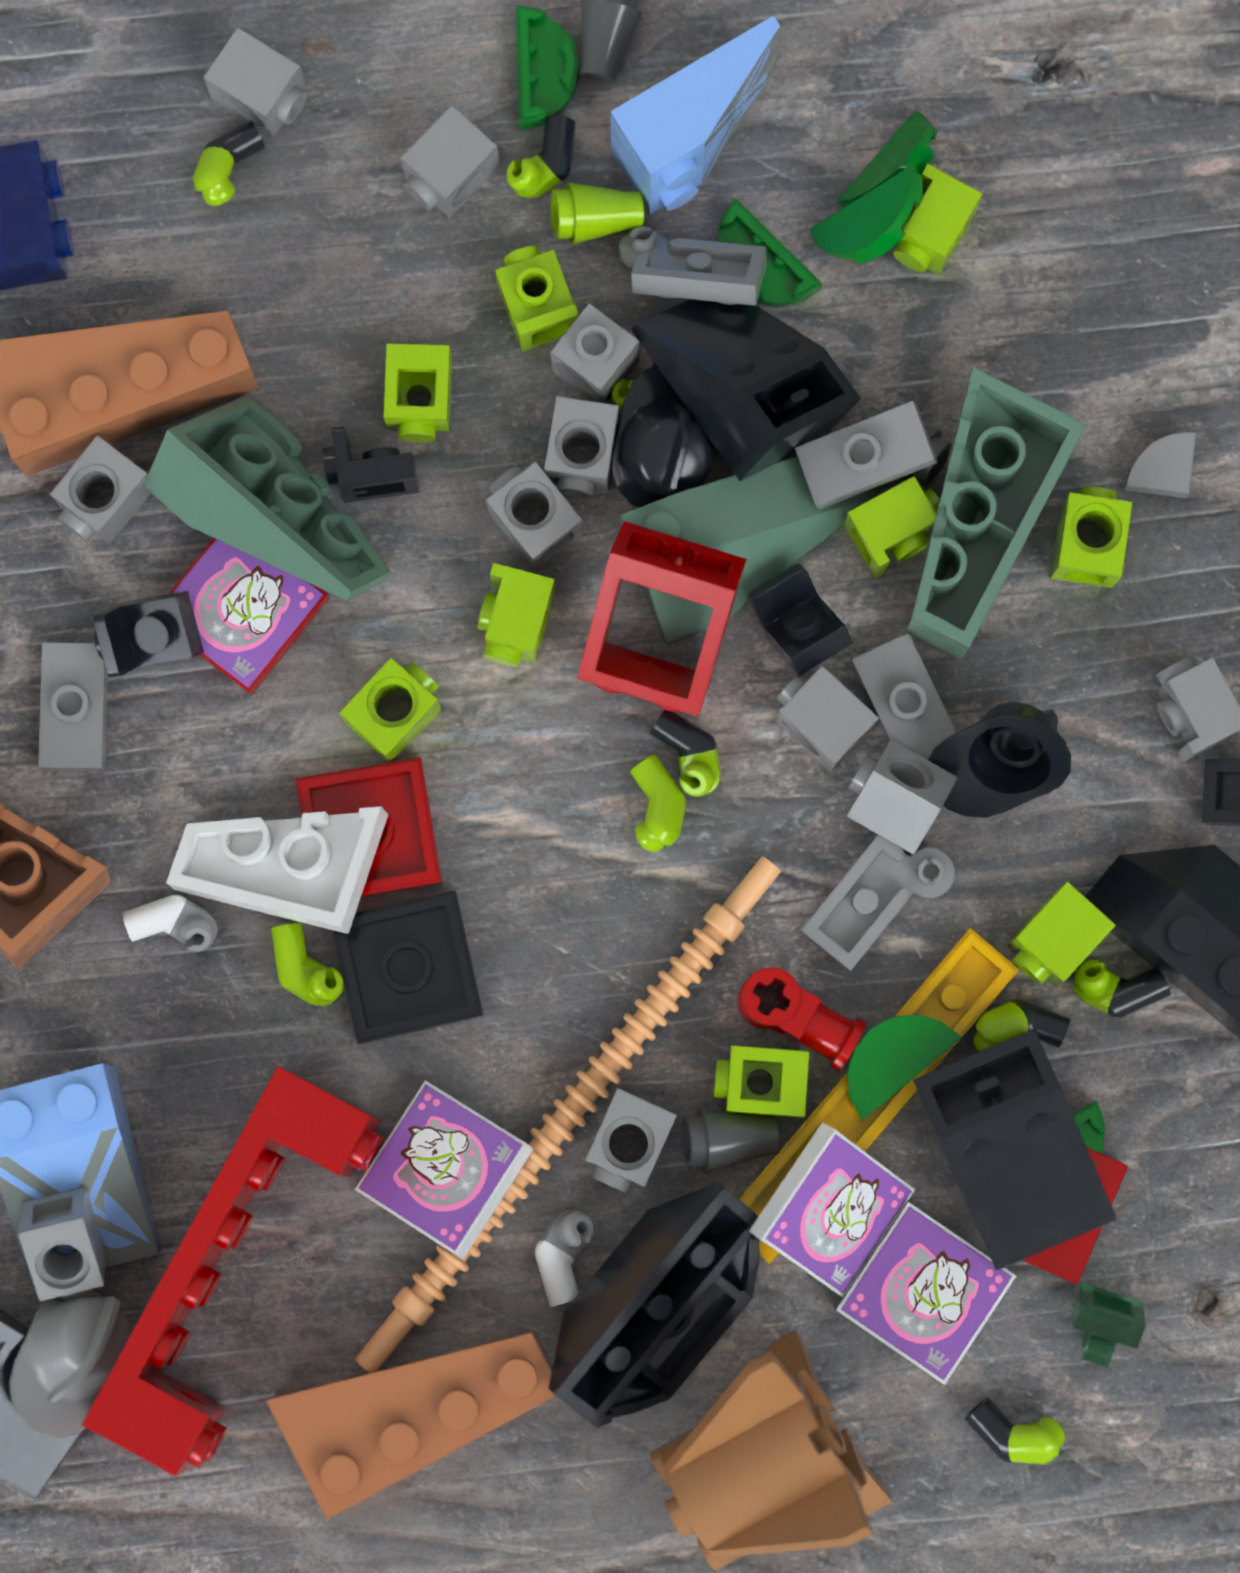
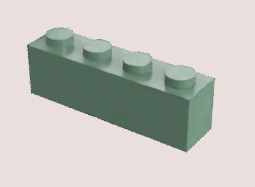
M972 367L912 618L905 632L962 661L1087 426L1086 424Z

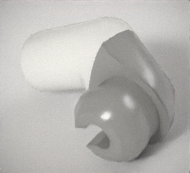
M177 894L122 912L123 921L132 942L165 932L183 943L184 948L197 953L204 952L212 946L218 931L217 923L209 911Z
M568 1210L554 1217L535 1247V1258L550 1307L573 1301L579 1294L571 1266L584 1246L591 1242L595 1233L592 1218L584 1212Z

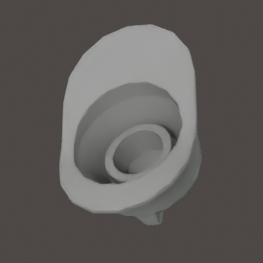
M92 1290L82 1297L69 1300L61 1299L60 1297L44 1300L37 1309L14 1361L9 1381L11 1402L21 1422L34 1433L52 1439L75 1436L86 1429V1427L82 1426V1423L132 1334L128 1320L122 1310L119 1309L121 1301L112 1296L103 1297L97 1291Z

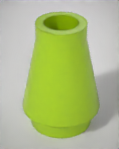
M567 182L565 189H553L550 199V215L554 238L556 240L568 239L571 245H575L624 230L643 227L644 205L641 192L622 191Z

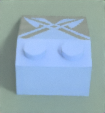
M774 15L610 111L611 155L634 191L641 192L643 205L649 215L664 206L668 211L677 209L695 197L699 191L697 187L704 182L775 72L780 25Z
M102 1063L0 1090V1191L32 1287L35 1286L18 1237L21 1205L25 1201L86 1187L107 1254L106 1268L159 1255L160 1250L116 1067ZM57 1245L51 1248L60 1254H72L78 1251L69 1245Z

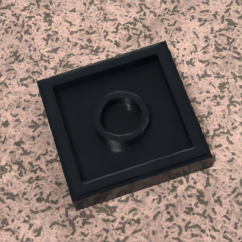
M456 891L355 913L349 934L333 930L357 1044L362 1045L484 1017Z

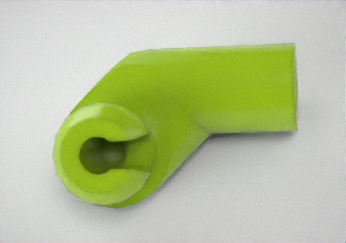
M653 754L636 765L630 771V774L649 799L645 821L639 823L635 828L636 839L645 850L659 852L665 845L672 846L681 835L686 810V798L656 754Z
M302 923L284 924L271 928L280 985L310 1005L326 1006L332 1004L342 994L344 989L343 977L334 967L328 968L307 956Z

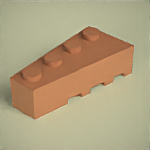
M229 311L0 340V430L11 459L26 477L80 457L97 435L111 445L259 388Z
M0 803V952L19 970L111 884L112 880L106 866L89 856L82 855L62 843L56 836L38 825L34 826L4 808L3 804Z
M531 1330L450 1352L408 1361L373 1372L275 1395L267 1399L266 1402L326 1520L555 1397L548 1389L553 1365L535 1331Z

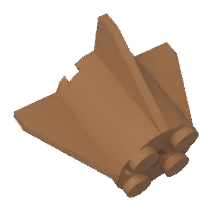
M796 1330L775 1341L762 1356L748 1363L695 1428L651 1452V1458L659 1476L668 1487H671L674 1494L673 1498L666 1501V1509L674 1526L684 1538L695 1533L700 1550L714 1571H718L745 1555L850 1546L873 1533L866 1515H870L892 1503L889 1492L860 1459L847 1429L840 1432L829 1414L835 1408L819 1386L802 1337Z

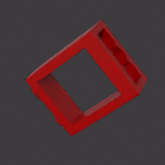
M623 521L608 557L577 679L595 684L606 692L624 693L656 703L667 711L685 712L699 717L713 677L747 559ZM622 580L713 607L696 670L606 643Z

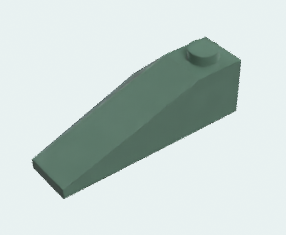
M249 394L167 430L143 486L188 526L346 601L382 583L390 573L389 568L355 520L350 516L338 513L327 498L331 486L322 474H310L299 458L303 447L294 434Z
M798 456L777 462L742 481H739L736 475L673 494L621 514L620 521L621 525L623 521L746 558V564L730 615L731 619L749 602L748 594L752 590L787 570L813 548L821 545L844 526L849 511L877 497L873 488L823 509H818L815 506ZM643 586L666 646L708 629L713 607Z

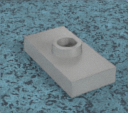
M914 401L795 448L815 506L818 509H823L938 463L917 404Z
M909 633L851 659L850 664L874 714L879 718L878 723L888 743L890 740H893L928 760L937 745L949 736L957 733Z
M42 643L38 768L42 771H106L108 674L104 660L96 650L95 643Z

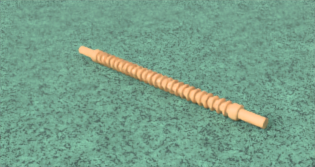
M761 856L722 905L718 903L713 904L703 917L706 923L705 927L702 930L699 928L693 929L692 933L696 937L691 944L687 942L681 944V948L684 951L683 955L680 958L670 957L671 970L669 972L663 970L658 972V977L661 979L660 983L656 987L651 984L647 986L646 990L650 995L645 1001L641 999L635 1001L638 1010L634 1015L624 1014L625 1027L622 1029L617 1027L612 1029V1034L615 1038L610 1044L607 1042L600 1044V1048L603 1050L602 1055L599 1058L589 1057L588 1061L592 1065L590 1070L587 1072L582 1070L577 1072V1077L580 1079L579 1083L575 1087L572 1085L565 1087L568 1096L564 1101L554 1100L553 1104L557 1109L553 1115L547 1113L542 1115V1120L545 1122L543 1128L540 1130L532 1128L530 1130L533 1139L528 1145L533 1148L532 1153L465 1258L462 1260L438 1244L436 1246V1250L439 1252L438 1257L435 1260L427 1258L424 1261L427 1267L426 1272L423 1275L414 1273L412 1276L416 1282L412 1288L403 1287L392 1300L395 1309L354 1358L367 1372L379 1370L415 1324L423 1326L434 1313V1308L431 1306L434 1300L443 1301L445 1299V1295L442 1292L443 1288L446 1285L456 1286L455 1273L458 1270L467 1272L469 1270V1266L466 1263L468 1257H479L481 1252L477 1248L482 1241L486 1243L492 1241V1236L489 1234L490 1230L494 1226L497 1228L504 1226V1222L501 1219L502 1215L505 1212L515 1213L514 1200L518 1197L521 1199L527 1198L528 1194L524 1190L529 1183L534 1185L539 1183V1178L536 1174L541 1168L544 1170L551 1168V1164L548 1162L549 1157L552 1154L562 1155L561 1142L564 1140L570 1142L574 1140V1135L571 1133L572 1129L576 1125L580 1127L586 1125L583 1116L587 1111L597 1112L598 1108L595 1105V1101L599 1096L603 1098L609 1097V1092L606 1089L608 1084L611 1082L619 1084L621 1082L618 1073L622 1068L627 1070L632 1068V1063L629 1059L634 1053L643 1055L642 1042L645 1039L649 1041L655 1040L654 1027L657 1025L665 1027L667 1025V1020L664 1016L669 1010L674 1013L679 1010L676 1004L677 999L680 996L684 998L690 997V992L687 989L689 984L692 982L700 984L702 978L699 972L703 968L707 970L713 968V963L710 961L711 957L714 954L724 955L723 943L726 940L734 942L745 928L742 920L781 873V870L771 861Z

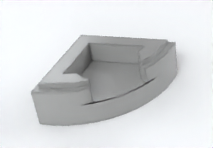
M1175 433L1150 444L1132 465L1123 491L1186 498L1190 494L1196 433Z

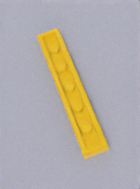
M969 928L895 1016L918 1014L942 1021L960 1037H963L1020 969L973 929ZM959 1040L863 1121H860L848 1099L847 1074L845 1073L781 1148L778 1154L775 1155L746 1189L739 1200L759 1216L822 1122L837 1130L865 1152L917 1091L913 1080L933 1072ZM759 1239V1256L770 1264L779 1253Z

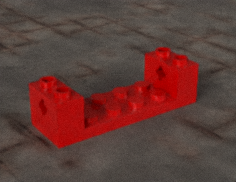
M277 1066L83 1421L82 1426L175 1477L194 1466L200 1468L204 1461L209 1463L227 1431V1427L218 1423L226 1407L164 1374L159 1369L162 1370L166 1364L173 1366L191 1333V1331L182 1327L192 1309L195 1310L197 1306L202 1308L206 1306L220 1282L222 1273L214 1269L221 1254L229 1248L235 1250L247 1233L254 1215L245 1210L255 1192H259L261 1189L267 1192L278 1176L285 1161V1157L277 1153L280 1146L283 1145L339 1176L351 1177L355 1169L367 1171L377 1155L384 1140V1136L376 1132L382 1121L381 1119L298 1074Z

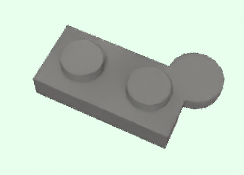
M650 227L635 228L632 232L623 236L619 242L620 260L626 266L633 268L631 282L632 293L654 295L666 299L684 298L714 301L726 305L744 304L756 306L766 270V246L676 238L668 242L664 235L653 231Z
M877 835L799 933L847 972H850L912 894L923 899H934L941 897L951 888L955 880L953 862L945 852L937 848H923L917 850L914 855L908 856L901 847Z

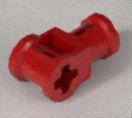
M764 968L755 972L741 986L737 997L738 1009L743 1019L751 1026L760 1029H771L792 1042L798 1041L828 1058L830 1060V1068L837 1072H840L851 1056L867 1025V1022L859 1017L852 1021L821 1003L822 999L799 987L795 978L787 971L778 968ZM773 983L780 988L777 999L784 1004L783 1010L774 1008L765 1015L758 1010L761 999L753 991L754 988L764 990Z

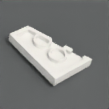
M382 806L359 808V813L328 815L325 811L302 813V818L264 821L261 817L188 823L186 824L166 884L175 891L349 934L388 813Z

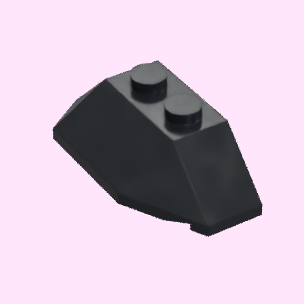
M1215 845L1119 855L1084 897L1116 925L1110 931L1152 967H1159L1164 977L1240 1039V866Z
M719 1182L648 1209L565 1309L548 1389L596 1428L611 1423L612 1418L634 1414L669 1400L753 1298L759 1264V1239L751 1234L749 1230L759 1216Z

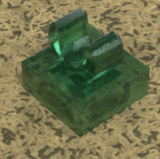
M1080 1282L1072 1308L1074 1329L1084 1331L1081 1341V1347L1085 1348L1082 1360L1108 1367L1116 1342L1138 1349L1146 1327L1143 1302Z

